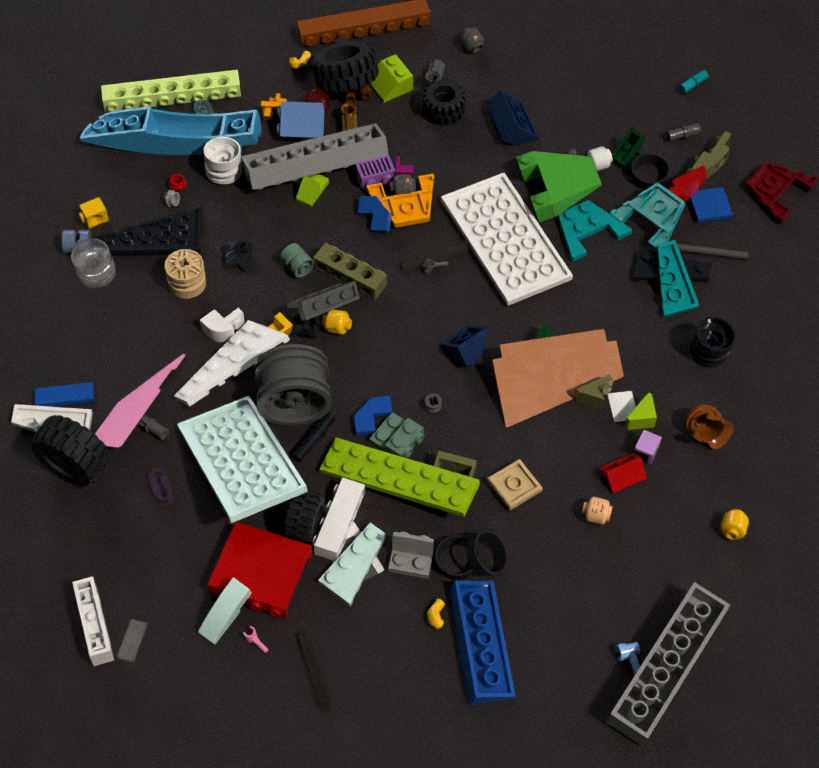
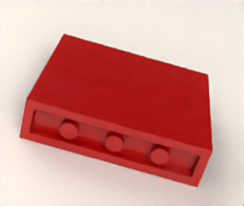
M235 522L208 582L209 593L213 597L219 598L234 577L252 592L244 605L249 606L255 611L262 610L268 612L276 618H280V616L287 618V608L305 565L312 558V545Z

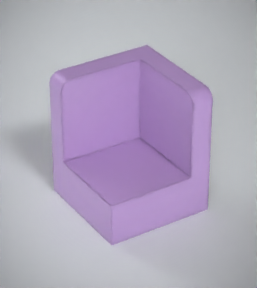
M643 430L635 450L649 456L648 464L652 463L659 449L662 437Z

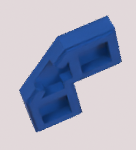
M360 196L357 213L359 215H373L370 230L372 232H389L392 215L380 199L376 196Z
M390 396L370 398L354 415L356 436L370 435L376 432L374 417L389 416L392 413Z

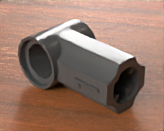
M435 59V61L431 62L429 70L425 74V87L435 80L440 81L442 79L445 64L441 60Z

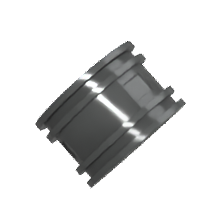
M301 344L277 346L262 353L255 362V380L260 387L257 392V410L260 416L271 423L287 426L308 424L325 416L332 407L331 389L326 383L329 378L326 355L315 347Z

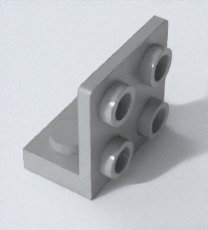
M393 532L392 554L388 572L429 579L433 560L434 539L425 535L415 536L407 532Z

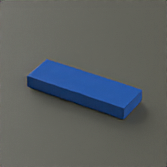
M93 382L35 389V406L53 407L95 402Z

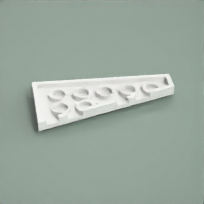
M248 320L174 395L176 401L190 407L208 395L210 389L216 385L221 386L226 383L225 379L231 375L235 377L255 364L257 358L262 353L275 348L281 342L285 344L290 341L288 335Z

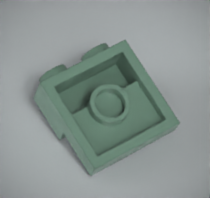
M392 412L370 437L369 443L381 451L408 458L413 452L414 446L420 444L424 439V427L409 418L404 420Z

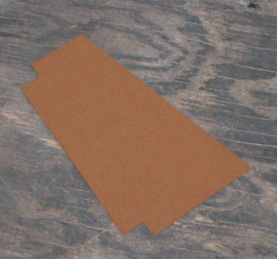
M604 329L501 344L502 358L493 359L506 428L574 399L576 389L609 374L613 381L624 377L617 341L607 342Z

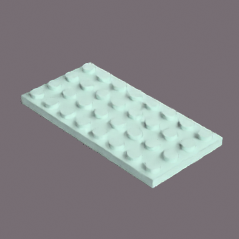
M250 396L177 424L180 433L231 523L308 492L306 484L264 418L260 416Z

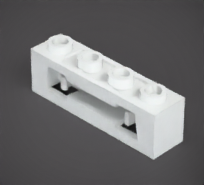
M93 576L72 582L93 666L114 661L99 594Z

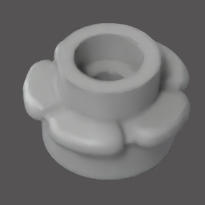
M169 190L164 195V201L168 207L177 206L180 201V195L174 190Z

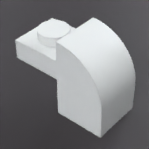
M239 308L225 318L216 310H213L200 319L201 330L210 339L217 342H227L235 334L234 330L241 328L245 323L244 314Z

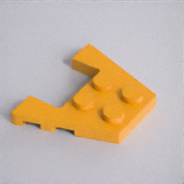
M434 173L418 176L421 191L410 194L386 197L382 183L366 185L367 193L370 196L378 197L385 208L391 213V224L394 228L430 222Z

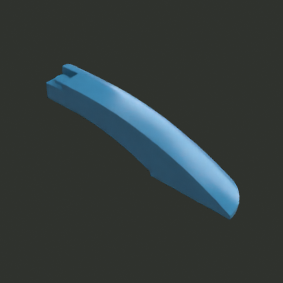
M149 106L106 113L98 117L99 120L94 122L93 125L90 123L84 129L80 140L99 146L141 153L204 155L206 143L217 137L234 139L239 143L241 151L245 145L257 144L258 137H261V121L257 109L222 114H188L152 109Z

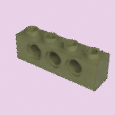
M325 243L313 257L314 269L339 282L356 281L358 292L373 300H376L387 286V274L382 270L371 267L368 263L354 258L349 253L346 254L336 246Z

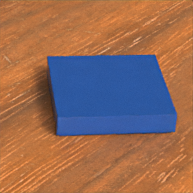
M723 187L698 190L689 198L697 223L732 219L733 214Z

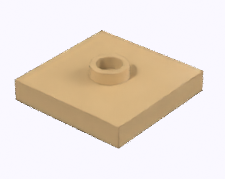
M520 459L487 478V482L509 510H512L543 490V487Z

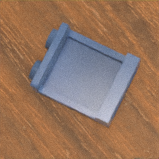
M281 102V106L278 107V117H281V124L277 125V133L280 134L282 139H314L322 137L324 135L325 105L323 103Z

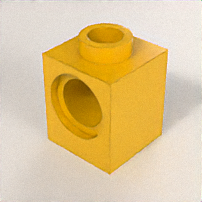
M99 197L79 205L81 213H78L82 223L86 222L89 229L109 221L107 210Z

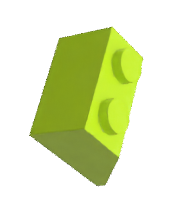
M396 54L380 61L378 64L379 74L375 81H372L371 87L383 103L413 90V75Z

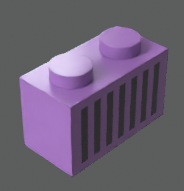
M389 155L355 163L356 177L362 190L366 189V185L382 183V185L390 184L395 176V168Z

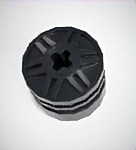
M709 317L702 320L690 343V353L693 359L706 367H716L723 364L736 340L733 326L728 321L719 317Z

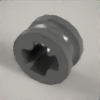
M430 394L425 398V409L429 413H437L441 410L442 399L439 395ZM433 401L437 402V405L434 404V406L430 405V402L433 403Z

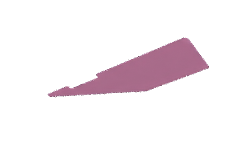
M182 354L116 404L95 433L105 446L117 448L122 446L161 391L158 388L172 369L175 370L185 354Z

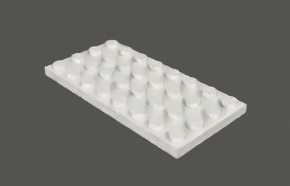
M505 173L441 196V202L507 306L572 280V273Z

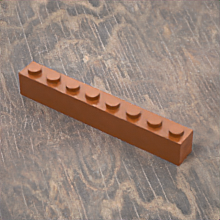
M413 0L297 21V32L301 46L306 47L430 24L431 12L426 0Z

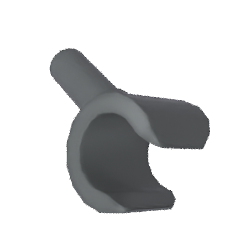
M427 259L422 267H427L424 270L425 273H431L435 267L447 266L448 261L434 262L431 259Z

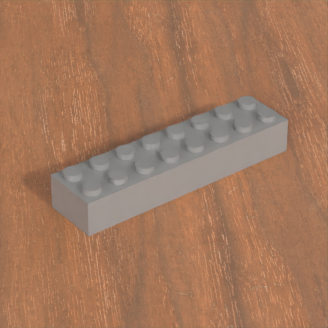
M375 123L241 157L245 176L253 190H260L266 186L280 185L286 181H296L304 176L312 177L318 173H328L334 169L348 168L355 163L389 154L386 136Z
M694 582L609 715L606 723L643 747L724 617L730 604Z

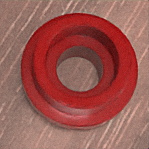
M174 174L169 180V187L175 191H180L187 185L186 179L181 174Z

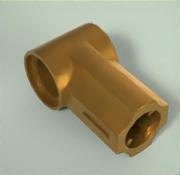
M347 102L341 107L343 131L358 128L357 107L354 103Z

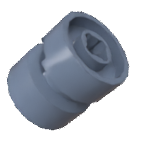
M63 230L62 248L64 254H74L76 251L80 254H90L91 231L79 230L76 233L75 230Z

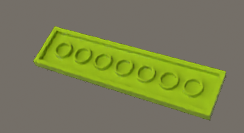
M335 438L319 469L322 474L341 480L343 477L364 484L365 487L465 517L480 485L479 479L340 438Z

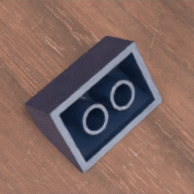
M500 90L486 102L489 109L488 112L493 117L494 125L499 130L500 138L504 143L516 146L539 139L521 100Z

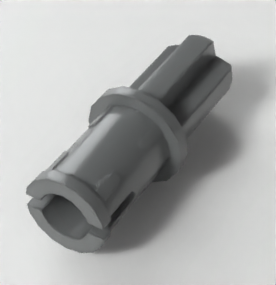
M699 123L685 127L681 125L680 128L666 131V137L669 142L679 138L686 139L687 136L700 133L701 126Z
M143 415L137 423L145 428L146 432L153 433L161 440L165 439L169 433V430L158 424L156 419H151L146 415Z

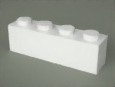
M343 477L340 484H336L333 492L335 497L333 501H329L326 508L327 516L326 518L322 517L319 525L320 533L319 535L315 534L312 542L315 555L333 561L339 558L364 497V484Z

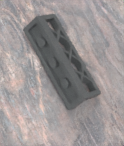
M356 281L340 282L288 302L287 306L288 308H298L302 321L356 301L360 297Z

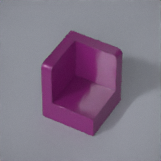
M397 156L395 175L410 174L413 178L414 166L400 165V156Z

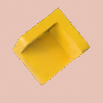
M279 312L274 316V322L268 328L289 335L292 332L293 325Z

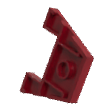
M766 161L748 180L746 188L782 224L790 215L791 209L778 202L780 197L793 183L811 191L818 183L819 177L815 175L810 177L804 175L805 172L801 171L797 173L787 170L788 167Z

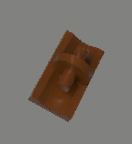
M371 84L365 85L361 89L358 88L355 91L340 92V97L345 99L346 103L354 102L355 96L359 95L363 100L370 99Z

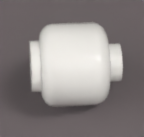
M603 146L588 151L587 156L592 157L597 172L609 168L610 163L613 162L610 150Z

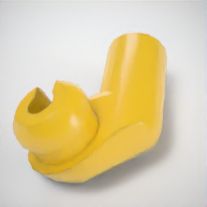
M304 51L298 60L296 57L290 58L289 64L291 68L298 69L306 66L311 53Z
M439 598L435 600L427 611L428 622L435 629H440L444 624L439 612L445 606V603Z

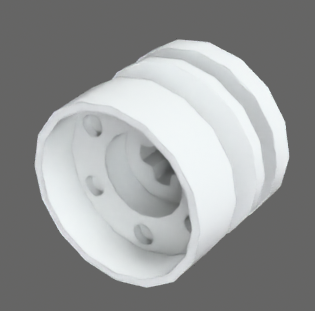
M217 137L206 143L204 159L208 179L217 184H230L238 180L242 174L241 148L239 143L229 137Z

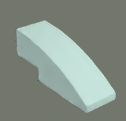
M233 577L211 608L198 632L215 645L241 612L239 609L252 594L251 590Z

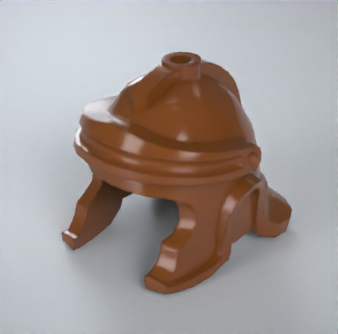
M703 404L694 407L689 411L686 418L687 429L693 437L701 443H708L715 450L725 445L734 431V425L725 421L716 407Z

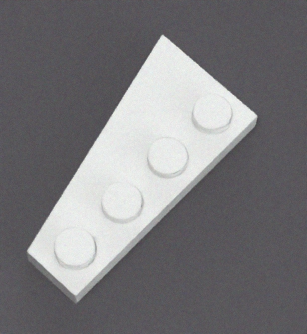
M15 404L11 423L14 426L37 432L46 418L53 415H62L79 422L80 425L87 427L90 431L93 412L92 409Z

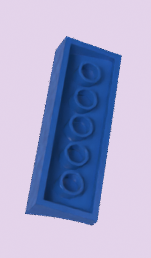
M455 581L449 589V596L469 706L493 701L513 700L516 695L494 581Z

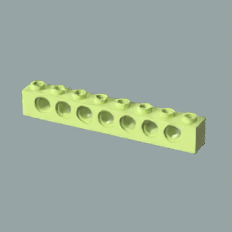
M238 70L101 85L105 112L241 96Z

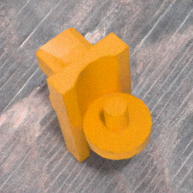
M276 93V98H270L269 101H261L264 120H273V115L278 114V107L281 106V102H287V99L281 98L280 93Z

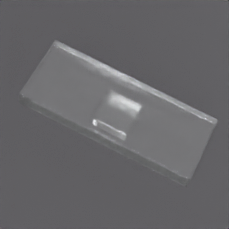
M131 619L117 656L118 659L134 662L147 623Z

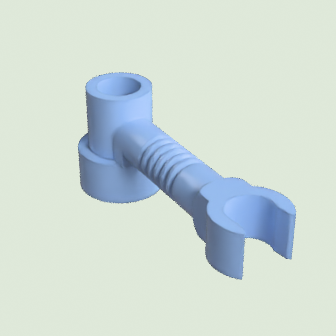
M638 643L616 644L615 651L616 653L620 652L621 657H618L619 661L628 659L636 675L641 667L636 656L640 654Z

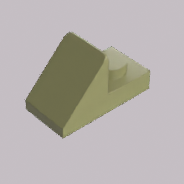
M610 374L577 388L575 393L576 402L602 409L604 405V397L602 395H606L612 390L613 379Z

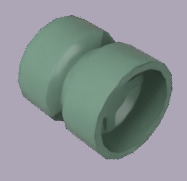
M297 243L287 246L280 255V260L290 268V271L297 278L307 275L314 266V261Z

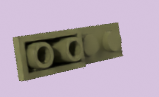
M725 131L722 137L718 136L715 147H711L708 153L703 151L700 157L697 156L693 162V167L689 168L686 173L703 165L706 167L707 178L717 172L728 159L730 151L728 145L731 133Z

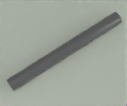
M677 244L679 251L748 259V252Z

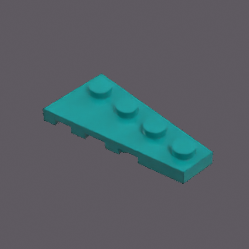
M676 240L658 244L657 252L663 318L698 309L699 303Z

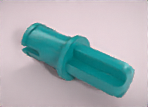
M702 70L694 76H689L685 82L678 86L679 91L682 94H686L691 89L697 88L699 83L708 78L709 74L706 70Z

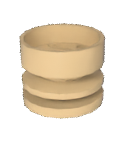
M181 249L174 251L168 256L165 261V271L170 292L182 299H190L201 294L206 287L207 281L201 255L190 249Z

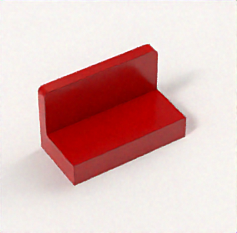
M633 453L598 468L600 475L607 478L610 490L613 493L647 479L641 457Z

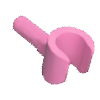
M249 627L253 633L251 635L243 632L248 643L254 642L264 653L268 652L265 645L257 638L254 627Z

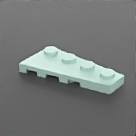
M369 523L321 576L318 584L350 607L365 575L370 570V566L386 538V533L372 523Z

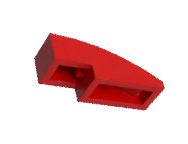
M703 165L672 180L673 187L668 190L686 202L696 193L707 178L706 167Z

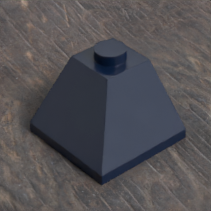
M468 325L441 343L440 346L458 365L471 367L483 355L489 330L487 327Z

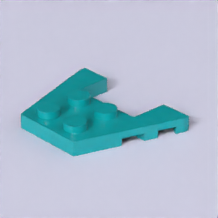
M660 183L654 184L638 194L637 198L632 201L628 200L623 203L624 206L610 212L613 217L625 223L637 211L659 228L658 232L648 241L656 250L658 244L669 241L686 205L682 199Z
M589 200L571 207L558 215V221L572 262L586 256L587 251L579 242L584 238L606 228L610 230L617 240L623 239L632 233L630 227Z

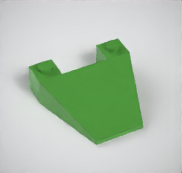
M532 151L516 157L525 182L542 177L547 191L531 196L539 223L558 216L602 185L590 156Z

